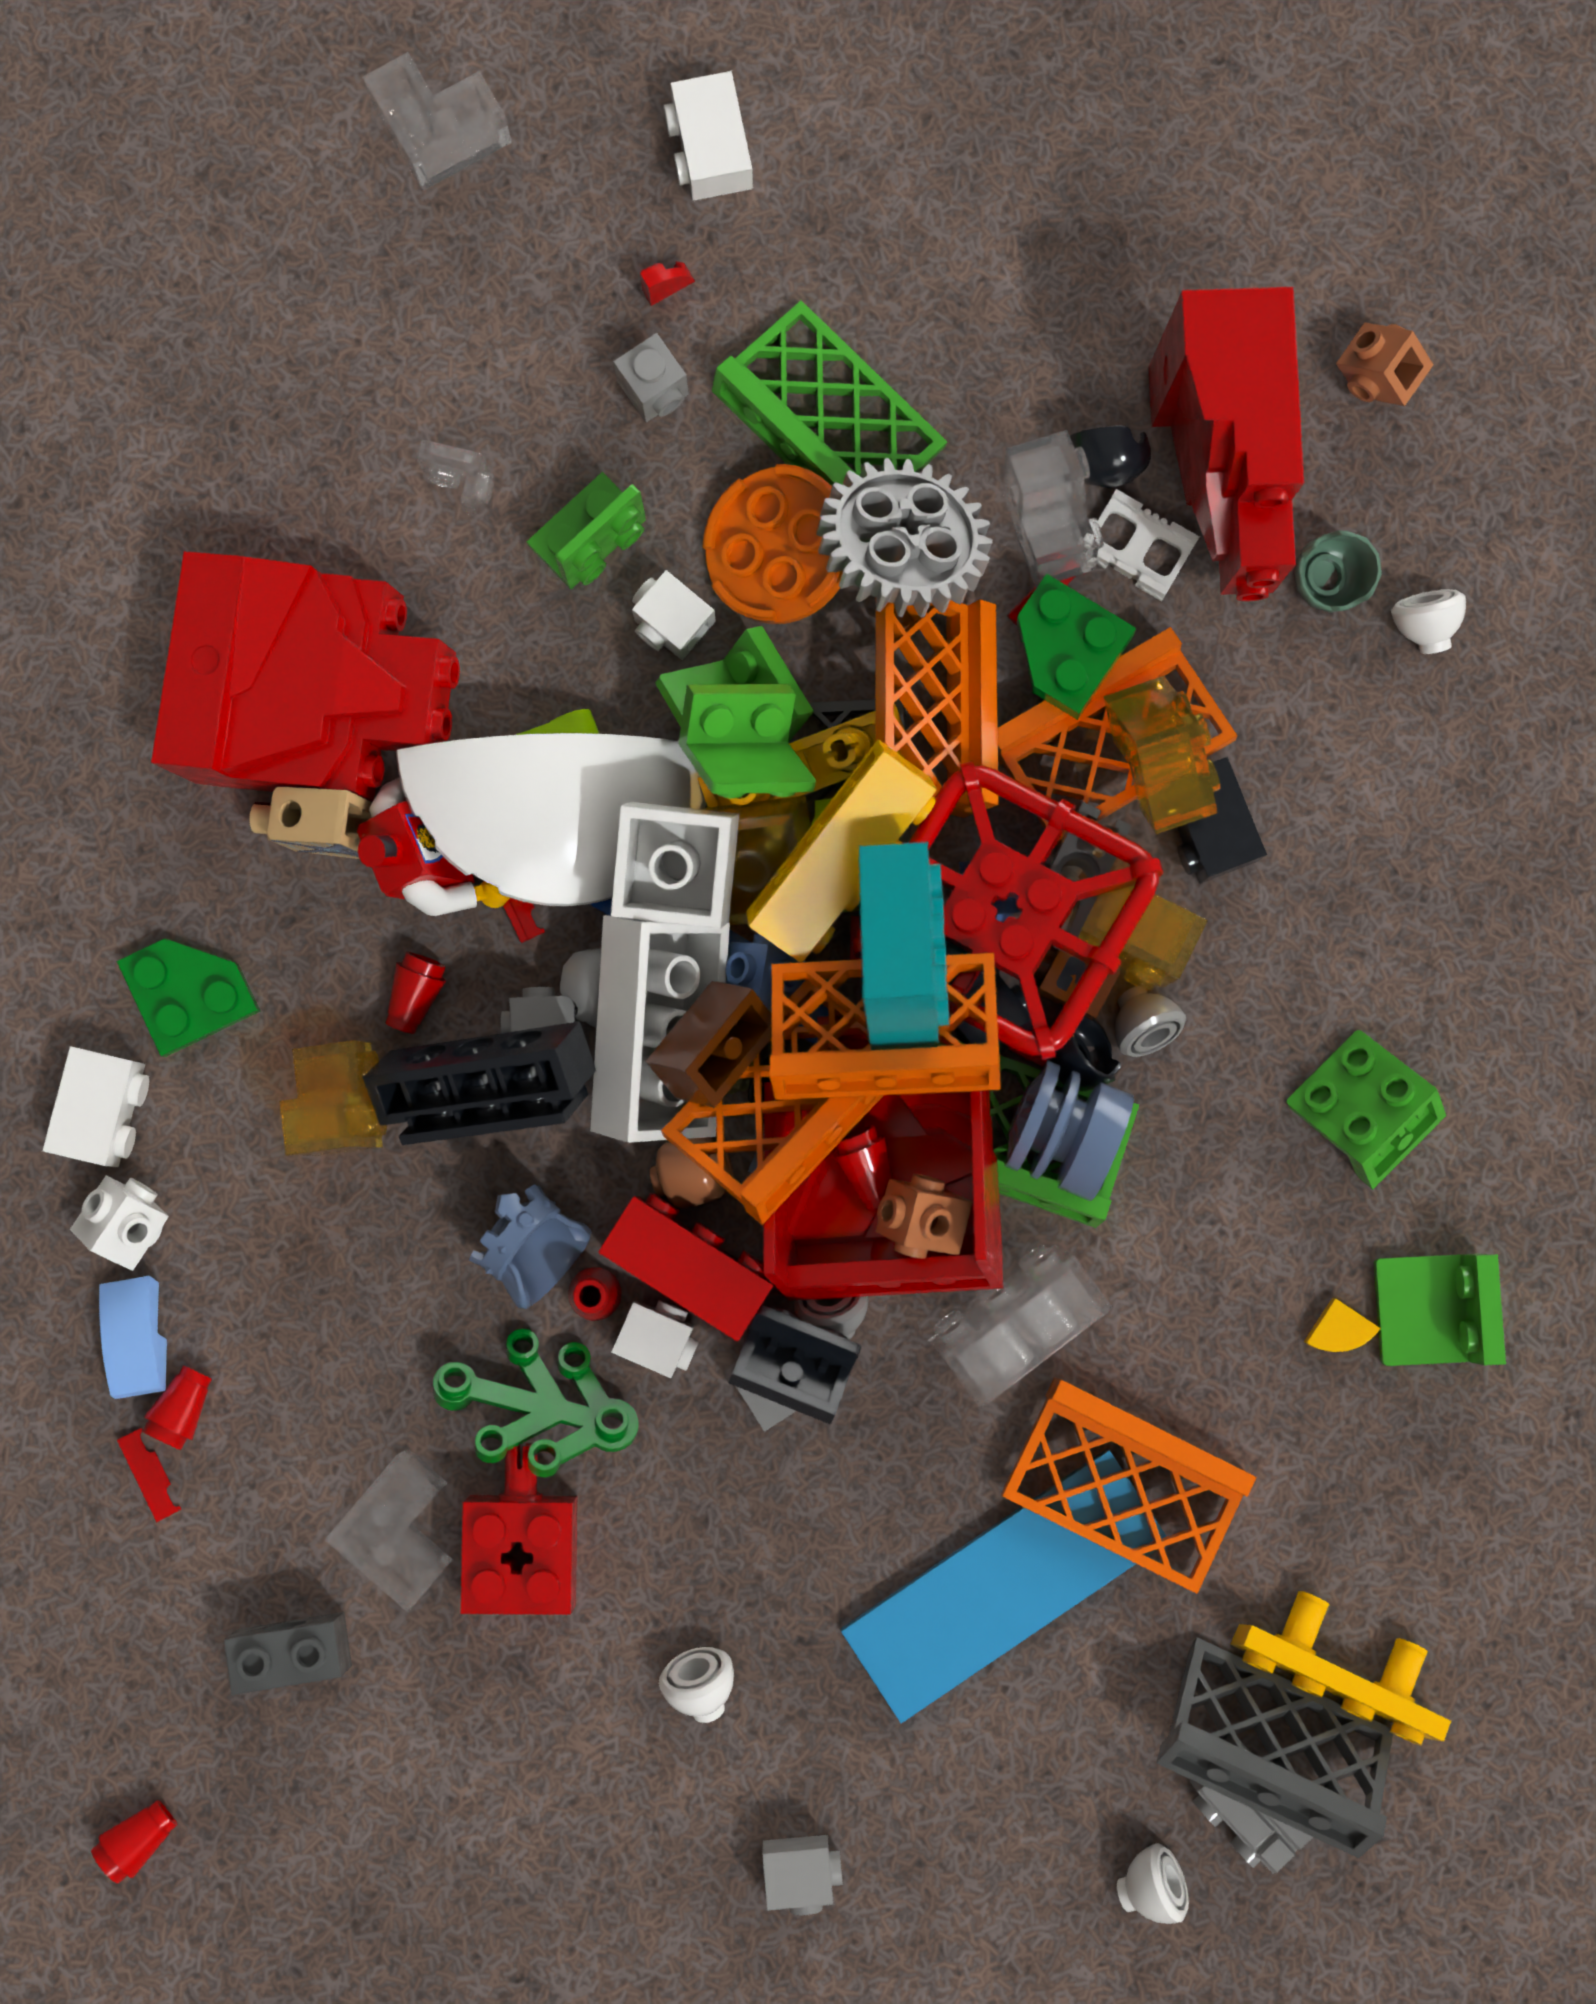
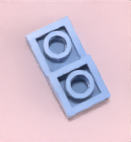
M151 1276L99 1284V1317L103 1361L110 1396L114 1399L166 1391L167 1339L157 1333L159 1282Z

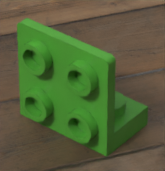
M601 472L527 541V544L570 590L579 582L586 586L603 572L607 565L604 559L616 547L619 546L621 550H626L643 534L644 527L641 524L646 521L641 492L633 484L622 492Z
M762 626L746 629L723 660L664 673L655 682L680 727L687 685L789 684L795 691L796 697L788 743L814 712Z
M789 684L687 685L678 744L712 793L725 798H739L745 793H769L778 797H790L795 792L814 791L816 779L788 743L796 697L795 691Z
M1361 1030L1355 1031L1287 1099V1104L1294 1113L1349 1157L1356 1175L1372 1190L1446 1117L1437 1088Z
M1476 1253L1378 1258L1374 1261L1378 1327L1381 1328L1378 1331L1380 1361L1383 1365L1400 1366L1471 1362L1480 1365L1506 1364L1498 1254Z

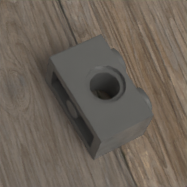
M344 1612L241 1628L224 1639L231 1695L340 1678L352 1666Z

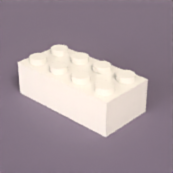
M603 915L594 1060L596 1071L593 1077L591 1132L627 1143L667 1140L663 1137L661 1130L689 1101L675 1098L646 1063V1060L711 981L726 983L729 922L721 929ZM716 1117L695 1118L681 1134L687 1139L716 1137Z

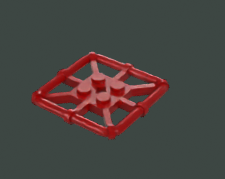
M973 761L959 764L960 770L954 772L944 783L935 798L936 801L932 810L919 824L908 843L928 842L929 851L959 799L966 791L979 835L980 847L963 875L929 858V864H941L942 885L953 891L944 905V940L970 954L994 953V967L1020 981L1034 1033L1028 1032L997 1014L998 1040L1017 1051L1032 1056L1040 1055L1042 1060L1056 1057L1055 1051L1061 1049L1073 1036L1108 974L1115 975L1122 963L1118 957L1152 901L1159 884V877L1164 872L1159 858H1152L1151 854L1137 843L1076 812V806L1067 800L1062 799L1060 802H1057L996 769L983 765L974 766ZM980 787L1049 822L1029 857L995 840ZM1065 830L1130 866L1073 882L1043 865ZM1134 886L1099 947L1093 946L1061 929L1078 900ZM1008 897L1016 899V907L1022 912L1018 919L1008 916L1004 922L998 921L996 919L998 912L995 906H993L997 900L1005 901ZM861 922L856 933V939L851 943L856 958H862ZM1051 945H1054L1087 963L1088 966L1053 1026L1049 1029L1033 975ZM980 971L960 972L954 983L950 986L965 997ZM948 999L950 1018L959 1007ZM979 1005L977 1008L985 1014V1007ZM969 1015L963 1020L986 1033V1029Z

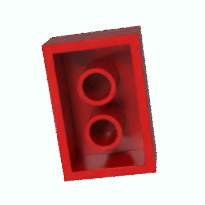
M650 1193L646 1200L640 1196H633L598 1253L738 1342L774 1285L763 1274L764 1263L746 1251H743L738 1259L720 1248L725 1238L700 1222H696L692 1229L675 1219L680 1209L674 1207L658 1195Z

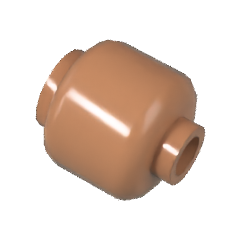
M711 1137L688 1139L693 1144L717 1142L713 1141ZM666 1142L658 1149L656 1165L650 1168L651 1183L655 1193L659 1197L666 1196L674 1207L688 1209L717 1200L725 1193L726 1190L672 1143ZM725 1153L726 1172L733 1177L731 1159L729 1154ZM706 1154L718 1164L717 1154Z

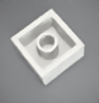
M638 802L622 805L620 807L611 917L721 929L729 922L739 814Z

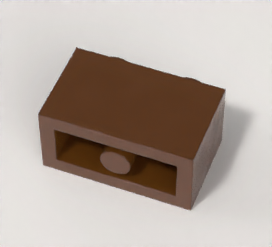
M711 981L647 1058L646 1063L675 1098L715 1108L772 1038V1014L752 988Z

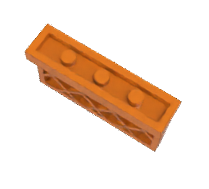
M981 599L969 605L958 604L950 600L944 613L939 612L930 603L925 617H920L914 606L908 605L906 610L914 622L906 629L903 628L894 614V603L888 602L881 612L876 611L875 607V742L879 739L895 752L899 750L907 761L928 775L937 789L933 794L934 798H936L942 785L931 770L940 761L947 769V780L954 772L960 770L959 764L973 761L974 766L983 765L998 770L996 604ZM936 613L946 616L947 642L931 620V617ZM918 629H920L935 652L926 661L910 638ZM897 648L900 649L914 670L906 680H904L894 665V651ZM939 660L947 670V692L931 669ZM919 679L935 701L927 711H925L910 689ZM898 699L914 720V723L905 731L894 716V702ZM940 710L947 719V742L931 720ZM919 730L935 751V754L926 762L910 740ZM980 787L986 809L997 806L998 795ZM966 791L950 815L962 818L973 815Z
M1169 627L1119 657L1078 720L1044 700L998 727V763L1004 765L1011 778L1034 790L1045 791V796L1049 798L1054 793L1080 799L1087 804L1089 802L1100 804L1096 806V808L1101 810L1098 819L1095 821L1098 822L1163 784L1168 779L1175 777L1236 741L1238 735L1181 652L1182 643L1173 629ZM1175 669L1188 687L1184 702L1153 696L1157 680ZM1150 685L1148 694L1138 692ZM1192 694L1200 706L1190 704ZM1122 700L1144 704L1140 728L1137 729L1109 722L1112 706ZM1151 706L1181 713L1176 737L1145 730ZM1105 711L1103 721L1093 719V717ZM1187 714L1209 719L1219 735L1205 743L1182 739ZM1078 726L1100 731L1095 754L1090 755L1064 749L1067 733ZM1106 732L1137 739L1131 764L1100 757ZM1060 737L1058 747L1047 745ZM1142 740L1173 747L1170 763L1159 770L1136 765ZM1179 749L1190 751L1177 759ZM1034 752L1055 757L1049 782L1027 777L1018 761ZM1061 759L1092 765L1086 790L1055 783ZM1097 767L1127 773L1125 790L1113 797L1091 792ZM1134 775L1145 777L1141 781L1132 785ZM1036 816L1045 829L1049 822ZM1064 830V832L1062 833L1061 837L1059 838V840H1058V842L1056 843L1055 846H1057V845H1059V844L1061 843V841H1062V839H1063V837H1064V834H1065V832H1066L1065 830Z
M994 953L946 955L948 999L959 1007L949 1018V1025L938 1026L939 1044L942 1042L946 1046L912 1049L871 1050L869 1043L864 1049L849 1050L837 1040L856 1021L868 1030L864 999L854 1005L837 991L848 978L863 977L862 959L772 964V1055H770V1079L775 1100L1001 1090ZM983 971L984 985L968 1000L948 984L960 972ZM809 980L819 990L799 1008L784 996V981ZM829 997L845 1010L847 1014L827 1032L809 1015ZM984 1000L985 1014L977 1008ZM784 1009H785L789 1014L792 1015V1016H791L788 1020H786L785 1022H784ZM969 1015L986 1029L987 1044L962 1045L950 1033ZM800 1024H803L820 1039L807 1052L785 1053V1038Z
M805 980L788 999L800 1008L819 989L809 980ZM829 997L822 1003L829 1009V1025H820L827 1032L836 1025V1015L842 1019L847 1014L845 1010ZM784 1009V1022H785V1021L788 1020L792 1015L789 1014V1013ZM858 1021L842 1034H860L870 1042L868 1030ZM805 1026L793 1030L785 1040L791 1039L792 1053L799 1052L798 1039L814 1038L817 1036ZM759 1053L753 1060V1066H749L739 1078H754V1103L723 1105L722 1099L715 1108L689 1101L668 1122L661 1132L663 1137L744 1205L745 1211L762 1225L884 1095L762 1102L761 1077H770V1065L761 1066ZM804 1110H811V1111L802 1119V1111H804ZM795 1112V1128L786 1137L764 1139L763 1113ZM755 1114L756 1139L725 1141L724 1116ZM716 1117L717 1142L693 1144L681 1134L695 1118ZM764 1150H773L767 1156V1158L764 1159ZM757 1151V1168L742 1184L726 1172L725 1153ZM706 1154H717L718 1164Z
M1054 1377L1045 1395L1047 1397L1003 1488L1001 1496L1198 1594L1243 1495L1248 1497L1257 1477ZM1056 1413L1073 1422L1080 1444L1051 1454L1044 1433L1053 1414ZM1082 1427L1101 1437L1087 1441ZM1112 1441L1121 1446L1128 1468L1100 1478L1090 1448ZM1040 1444L1044 1456L1032 1460ZM1083 1451L1092 1481L1063 1490L1054 1461ZM1131 1451L1150 1461L1135 1465ZM1047 1464L1057 1493L1034 1500L1017 1491L1027 1470ZM1162 1466L1169 1470L1176 1492L1148 1502L1139 1473ZM1131 1476L1141 1505L1112 1514L1102 1485ZM1180 1476L1198 1485L1184 1489ZM1095 1488L1105 1517L1082 1524L1073 1519L1067 1498ZM1210 1490L1226 1498L1216 1520L1196 1525L1187 1497ZM1180 1500L1189 1529L1161 1538L1151 1510ZM1060 1501L1064 1514L1046 1505ZM1144 1512L1153 1542L1132 1549L1122 1544L1115 1522ZM1108 1525L1112 1538L1095 1529ZM1210 1531L1203 1545L1200 1534ZM1192 1537L1199 1557L1188 1577L1171 1568L1164 1547ZM1157 1550L1161 1563L1144 1554Z

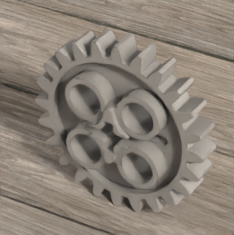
M887 458L884 459L880 472L868 462L864 463L860 476L850 470L847 471L843 485L834 483L829 498H825L816 535L822 537L818 549L819 554L830 555L826 566L827 572L843 571L838 586L841 589L854 584L859 587L856 601L861 602L869 595L876 597V611L881 612L888 602L894 603L898 617H903L908 605H913L918 615L925 617L930 603L941 613L946 612L950 599L958 604L963 603L967 591L974 592L976 590L979 580L983 576L990 557L987 555L992 545V539L985 536L990 522L977 519L982 508L981 503L965 504L964 502L969 491L967 487L954 491L949 488L952 475L949 473L939 480L932 478L933 468L930 464L921 473L914 472L910 459H906L902 470H895L892 462Z

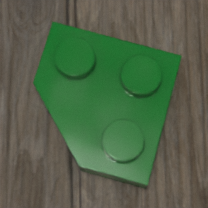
M1046 573L1017 617V627L1021 643L1023 642L1032 692L1078 720L1135 635L1136 627Z
M165 938L117 961L161 1057H167L260 1012L239 964Z

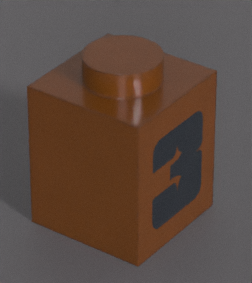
M1049 949L1033 975L1034 978L1040 980L1037 986L1038 994L1063 1008L1088 964L1059 949L1056 952ZM1117 970L1115 975L1108 974L1085 1013V1017L1092 1021L1097 1018L1121 971Z

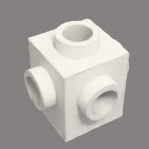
M106 1175L98 1188L92 1191L85 1199L82 1212L70 1230L90 1251L133 1271L148 1247L158 1240L162 1232V1226L169 1216L153 1202L157 1197V1193L133 1178H129L127 1183L123 1184Z

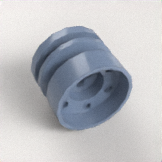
M1047 1060L1039 1075L1027 1086L1017 1107L1008 1132L1009 1144L1004 1166L1018 1171L1029 1150L1035 1152L1030 1169V1177L1034 1179L1041 1177L1053 1159L1061 1163L1058 1172L1057 1188L1091 1201L1100 1190L1117 1154L1132 1112L1134 1096L1100 1082L1093 1089L1087 1101H1081L1077 1099L1080 1088V1073L1075 1071L1069 1074L1060 1092L1054 1090L1060 1072V1065Z

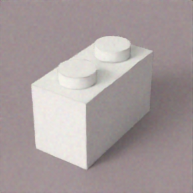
M732 71L672 82V103L664 105V112L669 137L678 135L680 137L682 152L674 153L679 185H690L693 201L753 189L752 165Z
M70 1046L42 1151L98 1165L119 1167L121 1158L127 1159L135 1142L136 1130L134 1127H130L134 1106H142L147 1096L149 1076L143 1075L145 1064Z

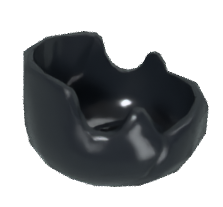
M1119 425L1087 429L1071 434L1068 439L1073 469L1078 477L1089 485L1110 489L1130 483L1148 467L1151 460V447L1146 433H1140V442L1137 443L1127 426Z
M1085 1016L1068 1042L1061 1049L1055 1051L1056 1057L1047 1059L1060 1065L1058 1079L1063 1085L1072 1071L1080 1073L1079 1091H1091L1100 1082L1109 1084L1115 1081L1114 1075L1121 1068V1063L1118 1060L1112 1059V1047L1104 1028L1095 1020L1092 1021ZM1087 1047H1094L1095 1049L1089 1052Z

